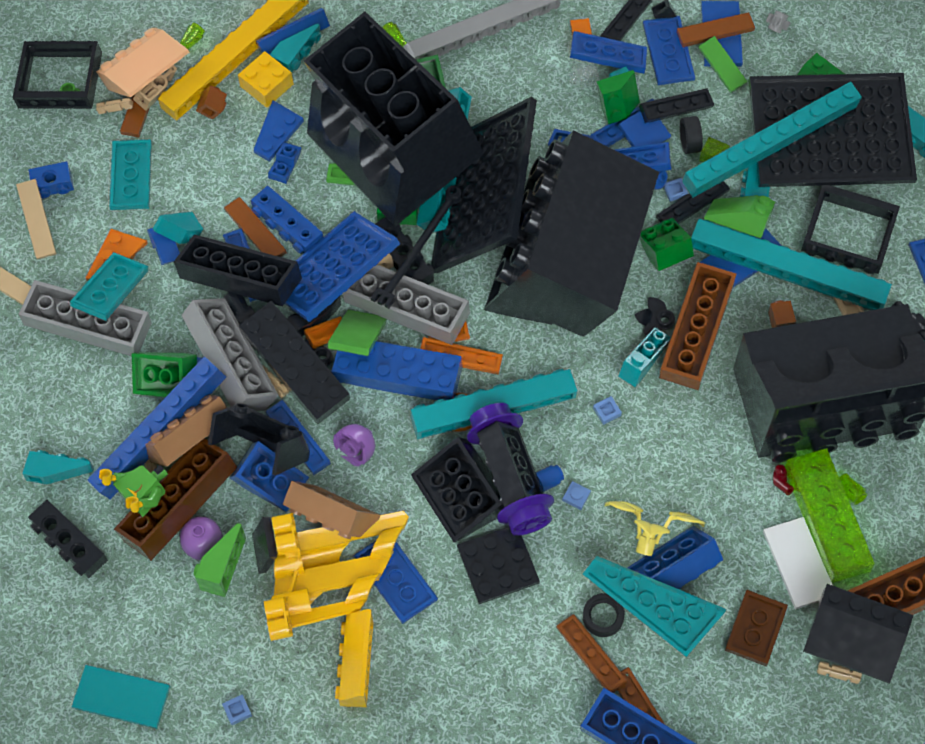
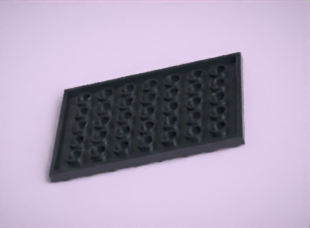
M904 73L749 77L754 134L849 82H852L862 96L859 104L853 110L757 162L759 187L916 183L917 173Z
M529 97L471 127L484 154L456 177L455 186L461 189L462 198L449 209V222L445 230L436 232L431 262L435 273L445 271L517 240L537 100L533 97Z

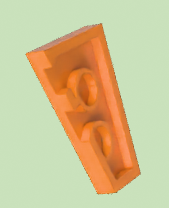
M110 229L86 276V280L88 281L113 252L133 259L136 256L135 254L148 244L147 240Z

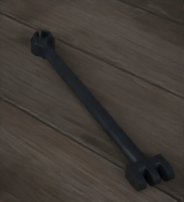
M455 185L447 188L444 203L386 288L383 290L377 287L371 296V301L376 302L379 298L378 304L382 306L385 303V307L390 309L396 300L392 292L450 206L461 200L460 188Z

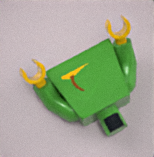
M161 465L156 467L151 473L144 466H139L125 473H113V475L109 469H102L99 472L102 484L108 486L113 481L115 488L126 500V508H131L132 512H138L142 517L151 508L158 506L161 497L165 494V489L160 484V481L168 473Z

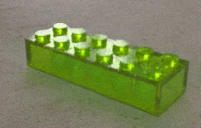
M827 448L788 459L785 464L788 481L794 487V496L831 583L871 572L875 565Z

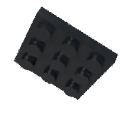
M510 527L457 544V549L479 605L540 584L522 535H513Z

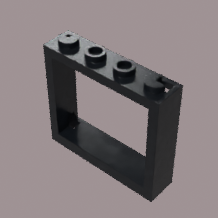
M24 41L12 97L18 109H92L98 80L96 71L100 68L102 50L98 41ZM91 57L85 91H27L33 58Z
M822 185L801 251H804L809 256L817 255L824 257L829 262L837 261L843 263L848 268L856 267L863 269L868 274H879L900 206L831 185ZM823 201L889 220L877 260L811 240Z

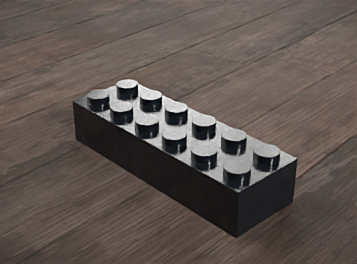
M195 234L174 260L180 279L267 303L272 301L275 305L282 307L302 279L297 261Z
M272 301L239 325L244 337L317 424L321 423L350 400V394Z

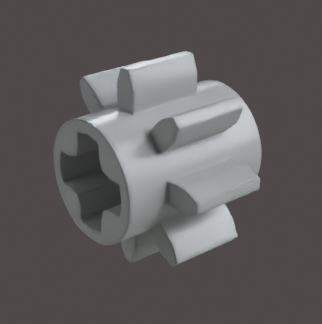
M777 10L774 14L769 13L766 22L770 23L768 28L778 33H781L782 29L787 30L791 23L787 21L789 16Z

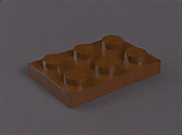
M746 590L725 651L767 667L788 605Z

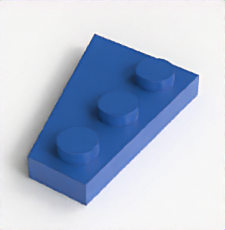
M272 100L255 144L254 153L270 162L277 154L283 142L286 143L304 122L303 117Z

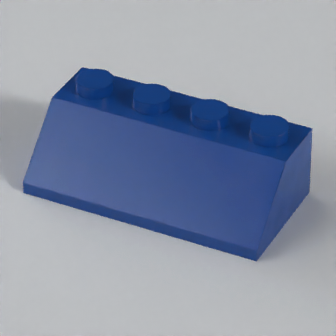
M692 526L654 550L652 556L646 555L627 568L680 590L682 586L691 580L697 579L699 575L708 569L714 568L724 559L715 539L697 527Z

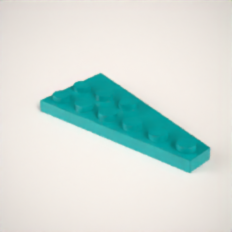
M596 556L583 572L585 577L686 657L727 610L599 556Z

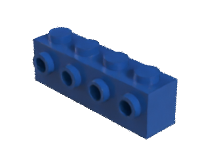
M268 185L251 199L254 214L258 218L262 217L265 219L267 226L272 230L275 228L284 241L287 242L289 240L298 253L307 252L323 238L322 231Z

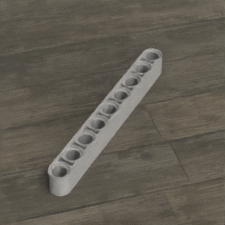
M513 0L413 40L404 45L403 48L415 59L437 54L439 57L449 53L452 49L457 50L466 46L467 43H474L487 35L491 36L499 33V30L509 29L516 26L519 22L523 23L533 19L534 16L546 14L551 9L555 8L556 10L561 3L559 0Z

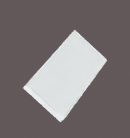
M804 517L764 529V536L794 608L799 609L819 602L826 585H832Z

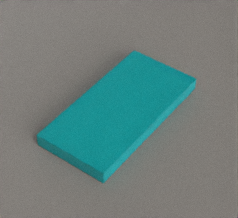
M151 139L112 141L110 210L149 209Z
M113 252L72 298L70 306L106 321L146 275L148 266Z
M85 665L71 707L76 710L157 729L171 686Z

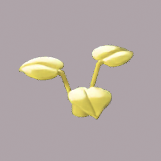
M609 501L605 503V506L611 505L620 510L632 512L637 516V520L634 521L637 524L638 534L636 538L639 539L636 552L647 556L653 555L655 544L659 543L662 535L670 533L667 527L672 520L699 523L702 527L705 526V522L683 512H669L670 516L664 526L651 524L641 520L643 509L634 504L623 501Z

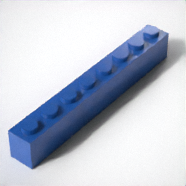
M204 356L87 479L88 482L100 494L111 500L118 490L113 485V481L108 486L102 484V480L99 478L100 470L109 469L113 475V473H125L143 466L149 460L146 443L151 440V436L157 432L164 431L168 428L167 425L171 421L180 419L184 416L183 413L187 409L200 404V400L210 395L226 379V376Z

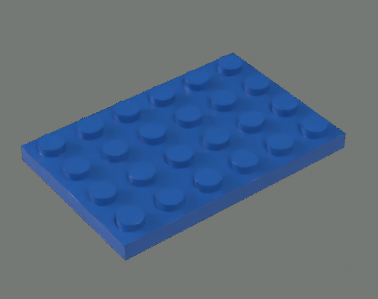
M354 211L296 260L302 279L285 302V305L310 322L400 245V242L395 236Z

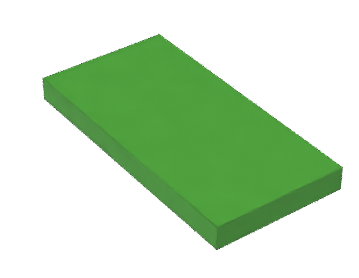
M348 309L328 341V348L369 356L386 325L387 319L375 314Z

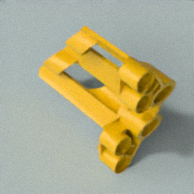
M405 511L380 515L379 520L361 537L351 536V539L339 536V531L335 529L334 531H329L322 527L297 532L293 513L271 517L277 547V558L274 562V595L271 600L264 601L270 640L274 641L293 637L292 628L360 611L368 600L374 582L379 581L394 552L396 540L407 524L409 516ZM378 536L370 556L340 562L342 551L351 541ZM352 586L346 601L311 608L313 601L323 592Z

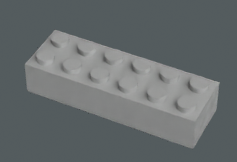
M379 265L370 269L361 279L349 287L346 292L342 293L345 303L450 345H453L470 314L468 300L405 275L392 292L396 300L390 309L385 307V303L382 306L379 305V298L376 302L371 301V296L377 287L384 290L396 273Z
M34 280L19 312V317L24 326L132 356V353L140 352L152 324L148 312L120 304L105 321L70 306V301L78 292Z
M226 299L192 300L183 312L182 317L203 356L226 376V379L219 386L230 406L243 403L255 411L266 410L276 399L278 393L249 341L241 333L239 323Z

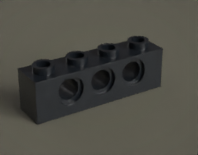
M385 217L375 223V225L395 236L400 242V245L389 253L392 256L394 268L398 270L412 250L413 243L407 234H403L400 224L395 227ZM420 251L404 275L429 285L434 282L435 271L430 263L426 264Z
M48 500L43 502L28 516L32 523L30 525L31 529L37 535L42 533L46 537L44 541L52 549L56 546L60 550L59 556L65 562L70 560L74 564L72 568L80 576L85 574L90 578L108 561L105 554ZM57 524L54 529L48 530L50 525ZM65 538H71L68 543L62 544ZM85 551L82 557H76L79 552Z

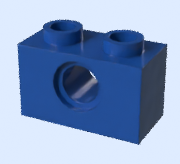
M67 161L28 169L30 180L36 179L41 198H48L53 194H67L69 191L74 190L71 170Z

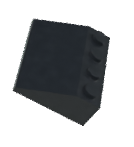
M455 438L411 474L454 543L496 520L499 512L505 508L500 502L501 496L498 488L493 483V476L468 439Z
M827 584L822 592L803 652L890 684L914 615Z

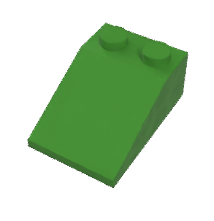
M758 195L714 199L704 219L761 238L770 221L776 201L771 200L767 196Z
M237 523L202 557L200 564H196L194 576L201 591L226 597L246 541L241 524Z

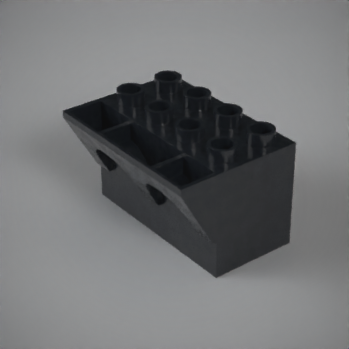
M365 11L304 60L315 80L311 88L307 127L308 136L395 227L484 154L458 99Z
M574 130L563 142L556 139L553 140L546 152L545 158L538 156L531 167L524 189L519 234L517 240L505 246L484 310L550 325L555 324L583 337L618 310L659 171Z
M908 304L743 333L733 370L758 458L771 456L772 462L781 463L797 456L796 451L812 448L814 455H825L835 451L838 448V443L853 441L854 447L863 448L878 442V436L893 433L896 440H907L920 433L919 429L925 420V341L917 332Z

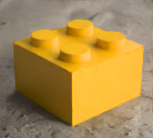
M265 51L238 74L240 87L266 108L271 105L272 100L276 101L294 85L292 72Z

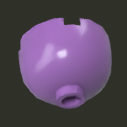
M358 424L347 425L339 430L333 438L336 450L340 448L347 455L340 456L354 466L364 465L374 454L376 445L373 434L364 426Z
M198 516L190 519L180 531V544L188 556L195 560H201L223 535L220 527L214 520Z

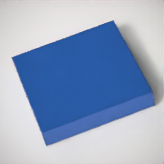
M641 111L618 125L632 147L663 143L671 138V134L661 120L645 124Z

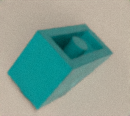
M193 212L160 215L153 230L179 244H186L194 234L200 236L203 227Z

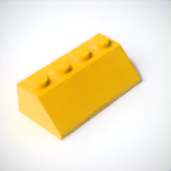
M371 609L347 614L346 622L341 624V635H344V643H340L339 656L343 657L342 664H338L337 678H341L340 686H336L335 699H339L340 706L367 708L374 624Z

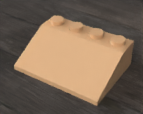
M150 28L144 33L145 35L142 38L132 41L130 47L126 50L117 52L114 59L104 62L96 72L109 91L131 98L190 52L162 29Z

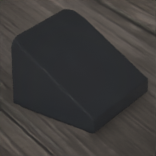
M664 0L652 8L655 19L677 17L669 0Z

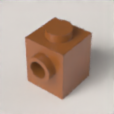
M210 85L201 93L196 111L210 119H214L225 109L227 94L219 88Z
M778 300L770 304L768 315L772 328L796 324L791 300Z

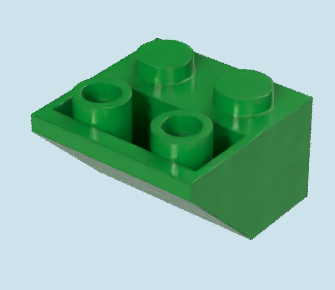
M673 218L664 220L641 231L640 242L648 259L658 271L694 256L690 235Z

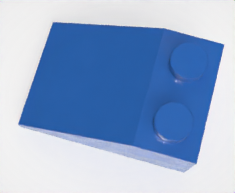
M259 441L252 443L229 478L244 489L287 512L289 508L284 506L283 502L291 481L306 483L309 477L295 467L278 475L272 474L276 453Z

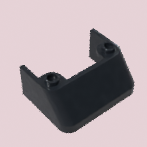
M237 403L212 415L208 445L212 446L237 435L253 443L259 441L276 453L272 472L274 475H278L309 460L310 449L302 432L295 426H288L248 408L243 403Z

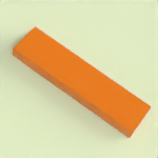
M423 337L420 348L462 356L463 368L499 375L503 354L458 344L450 345L443 341Z

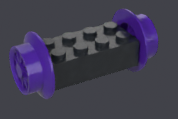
M494 403L480 408L470 417L472 429L468 432L467 439L472 444H479L484 451L486 464L494 477L493 483L500 493V502L505 508L499 512L497 520L499 523L508 524L513 535H526L536 532L552 521L549 508L554 504V497L543 493L519 430L523 424V417L520 414L512 413L509 405L506 403Z

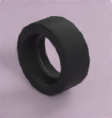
M697 116L681 118L679 128L683 152L685 154L701 152L703 135L699 118Z
M600 593L592 596L586 602L583 610V622L591 634L598 637H609L615 635L621 629L625 610L622 605L607 593ZM607 603L615 609L616 620L611 626L600 627L592 621L591 611L597 604Z

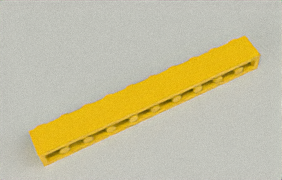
M267 0L250 18L244 20L234 32L229 33L225 40L217 44L208 55L203 56L199 63L191 67L182 78L177 79L167 91L160 95L158 98L160 108L177 121L200 100L201 93L210 85L213 87L218 85L259 48L256 40L283 27L309 3L308 0Z

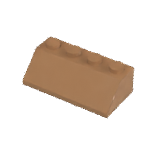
M207 395L200 400V404L187 409L183 413L184 416L171 421L167 425L168 428L164 431L152 435L151 440L146 443L149 461L154 464L169 466L210 434L213 413L227 408L220 396Z
M291 481L283 502L284 506L290 508L289 512L299 516L303 514L306 516L305 519L317 524L320 522L322 523V528L329 531H334L335 529L339 531V536L346 539H351V536L361 537L380 518L379 514L317 485Z

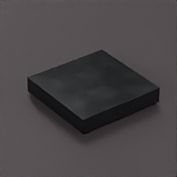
M262 517L252 533L258 574L266 573L277 558L270 517Z

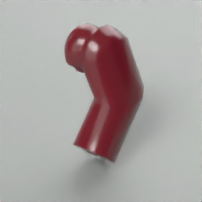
M781 464L777 465L773 472V484L786 495H790L794 491V487L787 482L786 467Z

